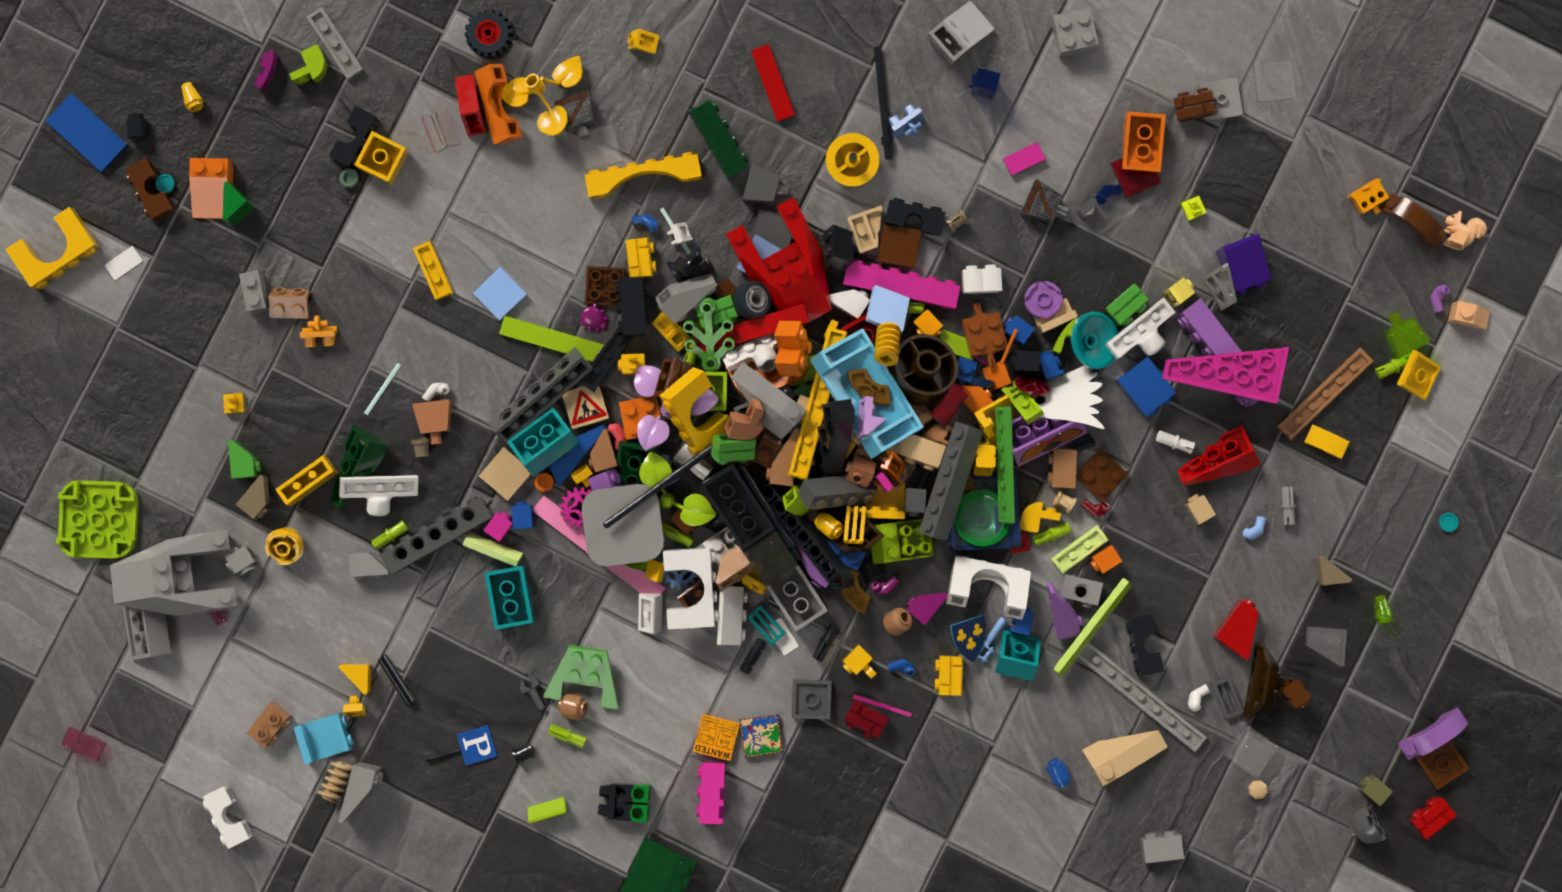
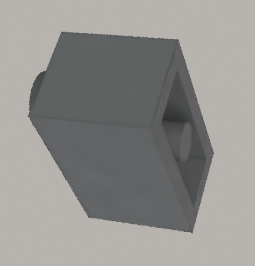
M906 488L904 511L908 512V516L919 517L920 513H925L926 489Z

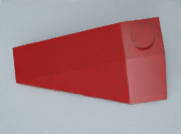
M1240 425L1221 435L1217 443L1206 447L1207 451L1191 459L1178 470L1183 485L1186 486L1244 473L1261 465L1244 427Z

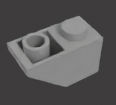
M372 553L348 554L350 577H355V581L367 580V576H375V579H386V575L390 574L386 565Z

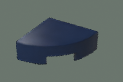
M974 377L971 385L993 388L995 382Z

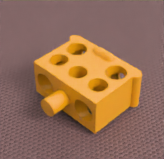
M1380 178L1371 180L1347 196L1352 201L1359 215L1364 214L1370 209L1375 214L1381 212L1378 204L1389 198L1380 183Z

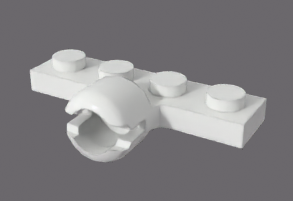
M1164 297L1161 298L1108 341L1105 346L1116 360L1135 345L1140 346L1147 356L1156 354L1165 345V341L1158 333L1157 328L1175 313L1174 309Z
M774 334L748 341L726 352L721 358L729 372L737 369L742 362L745 364L755 362L760 371L770 372L776 368L774 364L777 357L775 350L779 346Z
M418 476L340 477L339 496L340 498H367L366 510L368 514L372 516H385L390 512V500L392 497L418 496Z

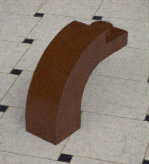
M1391 193L1389 198L1380 206L1381 212L1405 224L1415 233L1421 243L1433 249H1436L1447 235L1442 226L1428 212L1406 197L1400 198Z

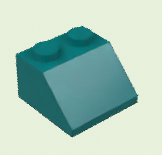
M1003 630L995 673L1033 681L1038 667L1041 638Z

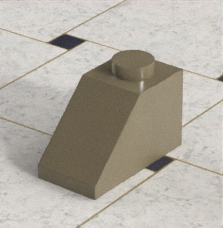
M259 475L236 503L240 509L253 519L263 518L268 512L267 507L270 505L268 479L265 475Z

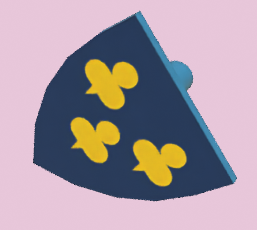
M984 615L950 626L953 642L957 650L972 662L976 660L984 643Z

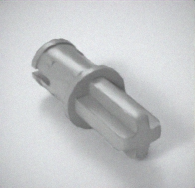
M1283 487V505L1281 506L1283 508V525H1295L1294 507L1296 505H1294V488Z

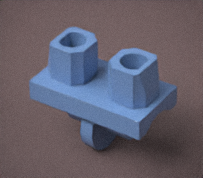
M911 104L903 110L906 115L905 118L901 120L898 115H894L889 119L896 139H899L904 134L906 137L911 134L918 137L919 132L917 130L922 127L921 122L925 120L922 110L920 108L916 109Z

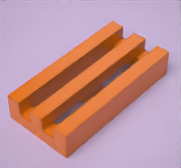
M887 450L886 454L888 457L883 459L885 465L881 464L880 468L892 480L899 482L906 464L894 451Z

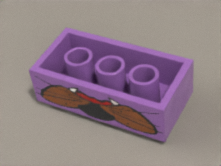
M1020 416L1012 420L1013 460L1019 467L1087 434L1085 424L1059 419L1038 418L1028 425Z

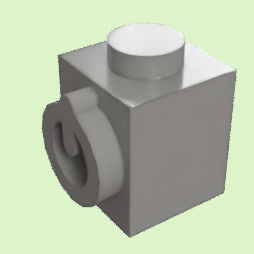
M249 545L241 548L237 546L229 551L230 555L225 557L227 560L225 564L229 571L239 574L240 577L256 568L255 564L259 562Z

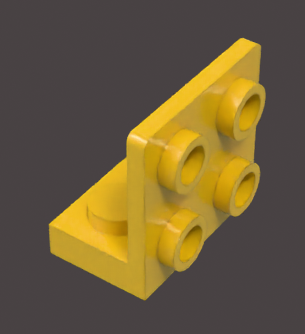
M1008 395L997 399L995 402L974 413L980 430H983V437L994 446H996L995 408L1011 407L1012 420L1017 418Z
M872 480L878 491L872 502L866 504V518L904 520L905 482L897 492L891 489L885 494L878 483Z

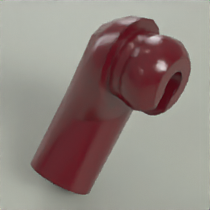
M1085 499L1080 505L1093 517L1106 515L1110 510V505L1107 502L1093 505Z

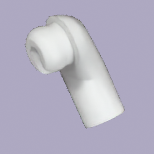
M443 382L433 383L422 398L430 402L435 395H447L450 391L449 386Z
M1206 684L1193 690L1189 695L1188 706L1193 712L1200 710L1201 697L1210 693Z

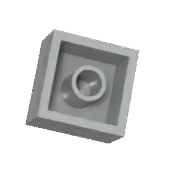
M1090 7L1052 16L1050 22L1058 57L1094 50L1099 45Z

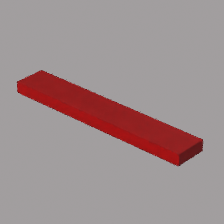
M804 304L734 324L733 329L726 332L714 345V351L718 350L728 337L733 338L735 345L775 334L779 321H801L802 325L809 324L806 307ZM694 336L697 346L706 352V346ZM730 341L725 343L728 347L732 346Z

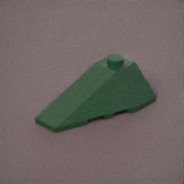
M355 425L352 426L345 441L344 448L347 450L344 460H340L341 473L335 479L330 499L340 510L351 499L340 498V477H369L381 463L388 448V445L381 438Z
M639 440L619 441L617 464L620 467V478L623 486L644 484L639 476L640 467L648 453L653 452L661 456L663 444L645 451L640 445Z

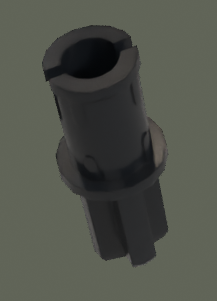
M829 624L822 639H819L821 642L813 654L814 659L820 662L823 661L830 647H833L832 644L840 631L839 628Z

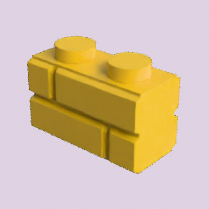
M647 237L625 240L629 276H642V279L653 278V273L656 272V263L651 260V254L654 253L653 242H649Z
M990 442L979 443L973 461V475L991 476L995 469L996 446L991 445Z
M939 655V660L935 659V671H938V679L934 681V690H938V695L962 696L963 656Z

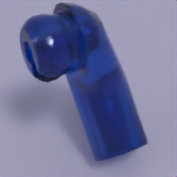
M1121 185L1102 186L1095 196L1097 203L1103 205L1110 195L1121 194Z

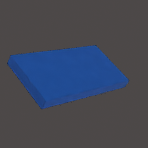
M72 93L46 120L52 128L102 173L128 146L123 139Z

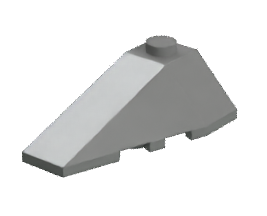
M744 362L741 363L731 377L749 404L752 398L759 399L764 409L763 416L760 419L761 422L780 439L796 425L806 412L805 408Z

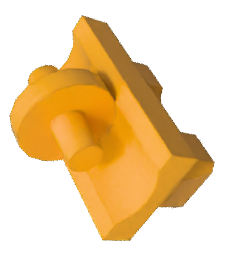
M318 315L314 317V321L308 322V327L312 328H303L302 332H300V338L304 339L306 347L316 346V337H323L324 346H333L338 329L337 326H328L327 320L321 321Z

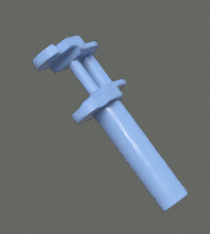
M1000 617L984 639L981 651L977 656V659L980 657L983 663L984 661L988 663L986 659L992 652L995 653L994 648H990L988 645L992 643L1007 622L1004 618ZM986 647L989 650L986 652L984 657H982L980 654Z

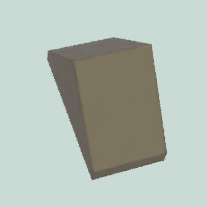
M1318 555L1315 558L1319 585L1350 583L1353 580L1324 556Z

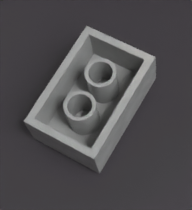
M797 562L764 583L795 632L828 611Z

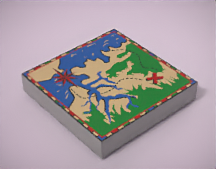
M778 714L740 719L745 758L783 753Z

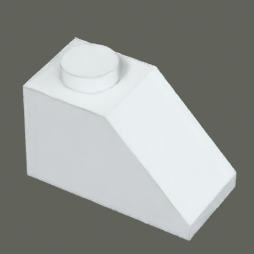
M853 289L829 295L832 305L855 320L860 318L870 302L869 295L861 289L859 291Z

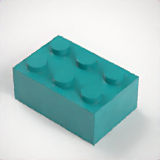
M554 407L507 441L533 477L580 443Z
M525 565L486 572L485 579L495 630L534 623L535 617Z

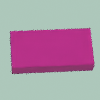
M1038 142L1003 158V161L1010 176H1013L1044 161L1046 158Z

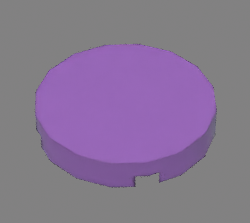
M1049 281L1032 284L1025 294L1027 311L1038 319L1054 317L1060 311L1063 303L1060 289Z

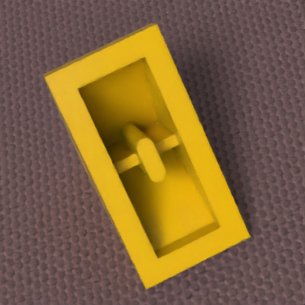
M341 664L338 667L364 695L371 692L372 664Z

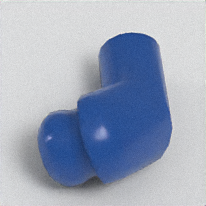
M650 215L632 216L633 226L644 224L648 227L650 233L658 231V221Z

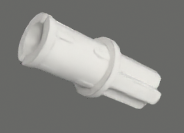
M1159 431L1156 436L1157 442L1171 446L1172 449L1177 448L1188 452L1189 454L1192 453L1193 450L1191 449H1194L1195 442L1180 438L1179 435L1174 436Z

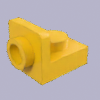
M642 29L633 30L628 36V49H637L650 54H656L660 35Z

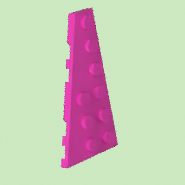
M1289 347L1169 359L1165 361L1162 379L1277 404Z

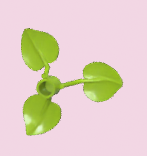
M653 452L648 453L639 470L641 481L648 487H653L672 473L668 462ZM664 488L661 490L663 495L659 498L660 510L662 508L669 509L673 506L683 509L680 518L689 526L703 525L716 516V512L711 507L709 501L700 494L687 496L684 499V506L676 502L674 495L666 493Z

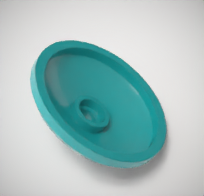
M1088 312L1076 320L1072 328L1071 344L1077 359L1086 367L1101 369L1109 366L1115 360L1113 354L1105 346L1108 341L1118 334L1113 321L1101 312Z

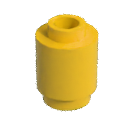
M822 512L816 517L814 521L816 528L832 540L841 536L843 533V524L829 513Z

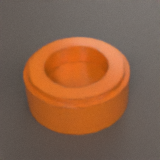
M540 473L536 476L534 484L539 491L548 492L554 486V479L548 473Z

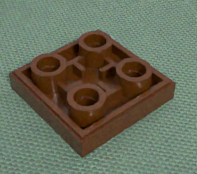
M883 224L877 263L915 268L921 230Z
M587 266L585 305L597 304L598 306L616 307V302H620L619 295L615 293V283H618L619 278L625 277L626 269Z

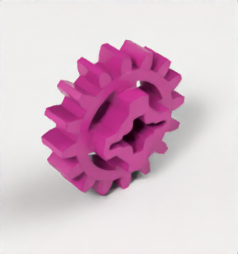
M575 487L574 493L567 491L568 497H562L565 503H561L559 506L564 508L560 515H565L563 521L569 520L570 527L576 524V528L579 529L580 525H583L582 512L578 509L576 510L578 504L582 506L584 500L581 496L586 497L591 492V489L584 492V487L581 488V491H578ZM574 497L573 505L567 507L569 501ZM570 515H576L579 517V520L572 518Z

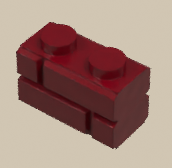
M954 382L930 415L947 426L971 393L957 382Z
M855 699L844 717L847 727L855 731L857 728L863 730V735L872 740L874 737L879 738L889 719L888 716Z

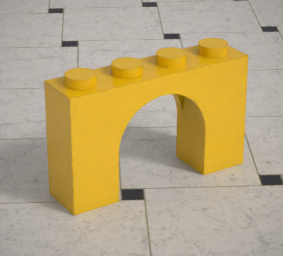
M71 207L53 217L67 240L66 251L57 261L51 263L42 262L29 243L23 239L18 240L5 249L28 285L33 289H43L49 284L48 281L61 277L66 269L76 267L80 264V260L85 257H91L100 248L76 210Z
M694 367L659 395L663 401L662 406L670 413L672 423L678 427L680 437L687 443V449L693 456L712 444L714 435L726 434L724 427L729 415L716 412L698 427L692 425L690 412L693 403L712 387L705 372Z

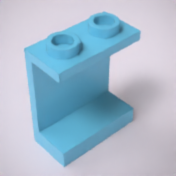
M342 712L293 727L304 764L352 750V745H354L353 738L347 732L348 721L345 715L342 716Z

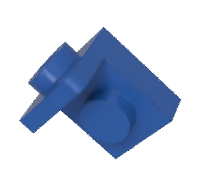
M960 356L958 360V375L955 382L960 385H970L978 362Z

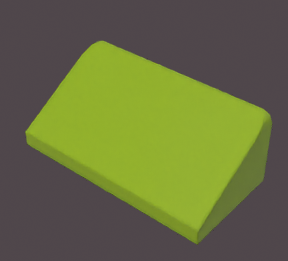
M561 797L528 807L529 823L565 814L568 811L565 798Z

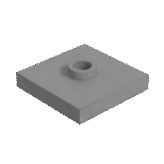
M1237 78L1199 83V89L1208 88V90L1213 91L1217 109L1216 115L1204 117L1205 122L1243 116Z

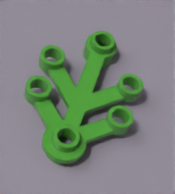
M704 298L699 306L700 311L704 313L705 334L695 326L692 320H687L683 325L686 333H692L706 346L705 352L697 346L694 339H688L684 345L687 351L694 352L702 359V367L708 372L717 371L721 365L720 358L728 350H732L735 345L734 339L728 337L724 340L723 345L714 352V345L726 332L733 329L734 323L731 319H725L722 322V326L713 334L712 313L715 310L716 304L712 298ZM708 304L711 309H704V305ZM728 322L731 324V327L726 328L724 324ZM686 324H691L693 328L687 329ZM730 341L732 346L728 347L725 343ZM689 342L693 343V344H694V347H693V348H689V347L687 346V343H689ZM709 360H712L714 362L713 366H710L708 364Z

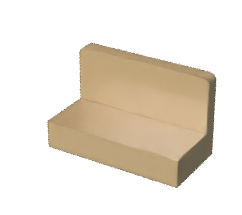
M1067 298L1063 299L1061 309L1054 317L1038 319L1033 316L1041 334L1078 317L1076 311H1072Z

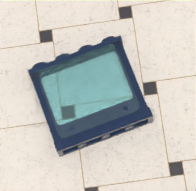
M1013 469L1015 523H1010L1009 530L1004 538L991 546H974L965 542L958 535L953 522L948 540L946 541V544L950 545V551L1020 548L1022 542L1016 469ZM992 474L991 476L969 475L962 497L975 490H988L998 495L997 474ZM974 498L968 501L961 509L959 516L960 527L964 534L974 541H991L1000 535V531L1005 527V523H999L998 503L990 498Z

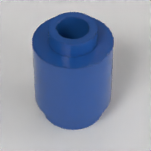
M1058 758L1050 760L1046 770L1053 784L1057 788L1070 784L1071 775L1064 760H1059Z

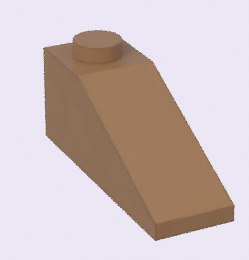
M799 428L794 429L771 464V468H767L766 480H769V484L793 486L794 477L788 476L798 441Z

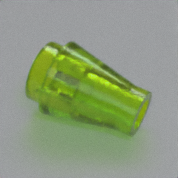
M1375 596V620H1377L1378 624L1392 622L1394 614L1387 602L1386 596Z

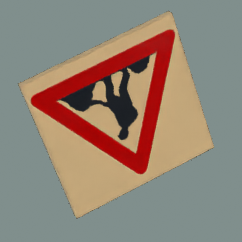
M582 386L569 390L562 396L572 429L609 419L600 386L594 393Z

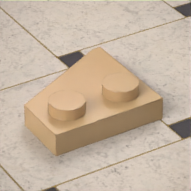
M882 205L847 217L859 254L878 248Z

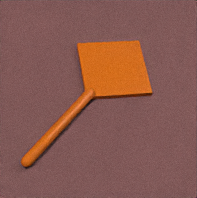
M1014 329L1001 361L996 363V366L982 368L985 379L995 382L994 387L989 388L990 391L1012 383L1005 360L1017 334V329Z

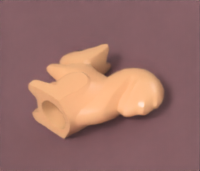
M1462 211L1448 216L1445 219L1448 227L1444 231L1450 234V237L1443 242V245L1455 250H1463L1472 244L1475 238L1480 239L1484 237L1487 232L1486 223L1479 218H1472L1464 225L1461 223Z

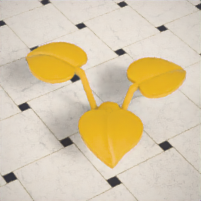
M575 56L559 64L552 74L555 81L545 79L543 76L539 78L536 74H529L526 78L519 77L511 80L503 89L502 99L512 107H522L528 102L529 95L532 93L537 94L548 109L537 120L539 130L546 135H559L567 125L568 114L562 106H555L551 109L542 95L545 90L544 82L557 86L562 84L565 88L578 84L583 74L581 57Z

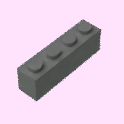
M846 475L806 479L803 481L798 495L806 508L813 510L868 504L872 502L878 489L872 480L868 487L865 488L845 480Z

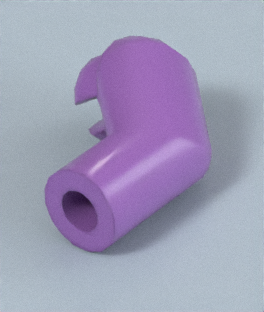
M1439 285L1431 294L1430 299L1434 313L1444 311L1441 301L1445 295L1449 294L1450 290L1447 285Z

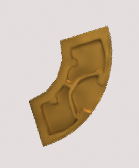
M867 369L847 371L849 382L860 397H873V404L891 405L888 385H880L874 382L868 375Z
M848 568L854 576V584L850 588L842 589L841 592L854 609L865 614L871 596L865 593L859 585V571Z

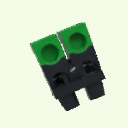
M612 782L610 785H601L599 796L609 797V804H599L598 815L607 816L611 820L647 823L651 784Z

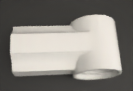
M684 444L673 458L681 465L694 457L688 451L687 444ZM702 460L689 470L704 481L713 467Z

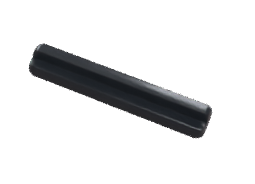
M385 654L378 658L379 664L405 705L410 706L415 703L414 696L388 655Z

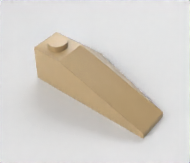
M1159 730L1100 740L1082 749V752L1099 783L1104 786L1168 748Z

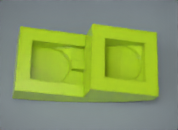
M1078 318L1073 319L1062 330L1052 348V353L1058 355L1061 353L1065 337L1071 339L1072 328Z

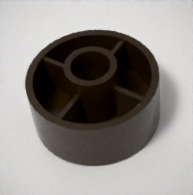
M918 334L907 338L900 344L898 363L888 366V370L910 404L925 406L936 403L947 393L957 378L958 362L955 353L946 342L932 335ZM921 365L925 366L929 371L923 369Z

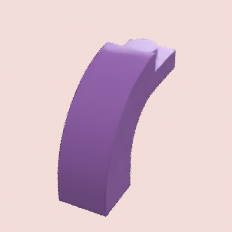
M1457 707L1442 714L1435 723L1421 732L1401 740L1398 745L1408 760L1419 755L1423 756L1457 736L1468 725V722Z

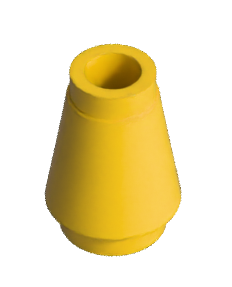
M191 82L184 83L181 88L185 108L189 112L199 111L203 108V99Z

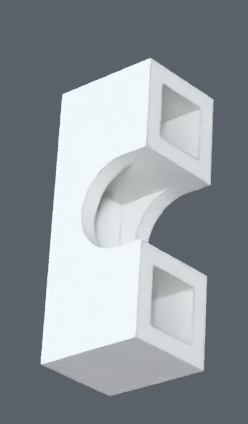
M225 785L203 796L204 807L207 811H210L213 817L211 819L216 829H219L221 833L220 840L224 846H227L229 849L253 837L245 819L235 823L231 822L226 816L228 806L237 802L229 785Z

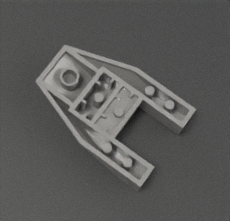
M228 530L168 539L110 565L114 604L173 616L236 609L234 587L194 592L190 562L191 556L229 552Z

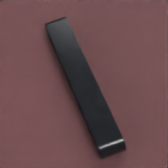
M764 485L761 488V492L776 516L834 590L850 588L854 584L853 574L806 515L797 516L783 509L782 497L787 493L785 488L781 485Z

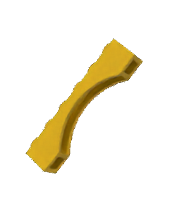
M687 152L683 153L682 157L675 158L674 155L664 157V160L661 161L649 159L644 164L637 165V162L626 164V167L623 168L611 166L607 168V171L600 172L599 169L588 171L589 174H585L588 197L590 200L609 197L622 183L646 174L667 175L683 183L701 180L702 175L698 154Z

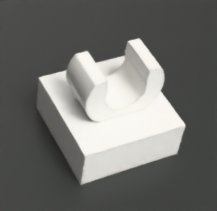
M686 222L670 226L671 230L667 232L668 235L673 234L675 237L671 244H682L693 240Z

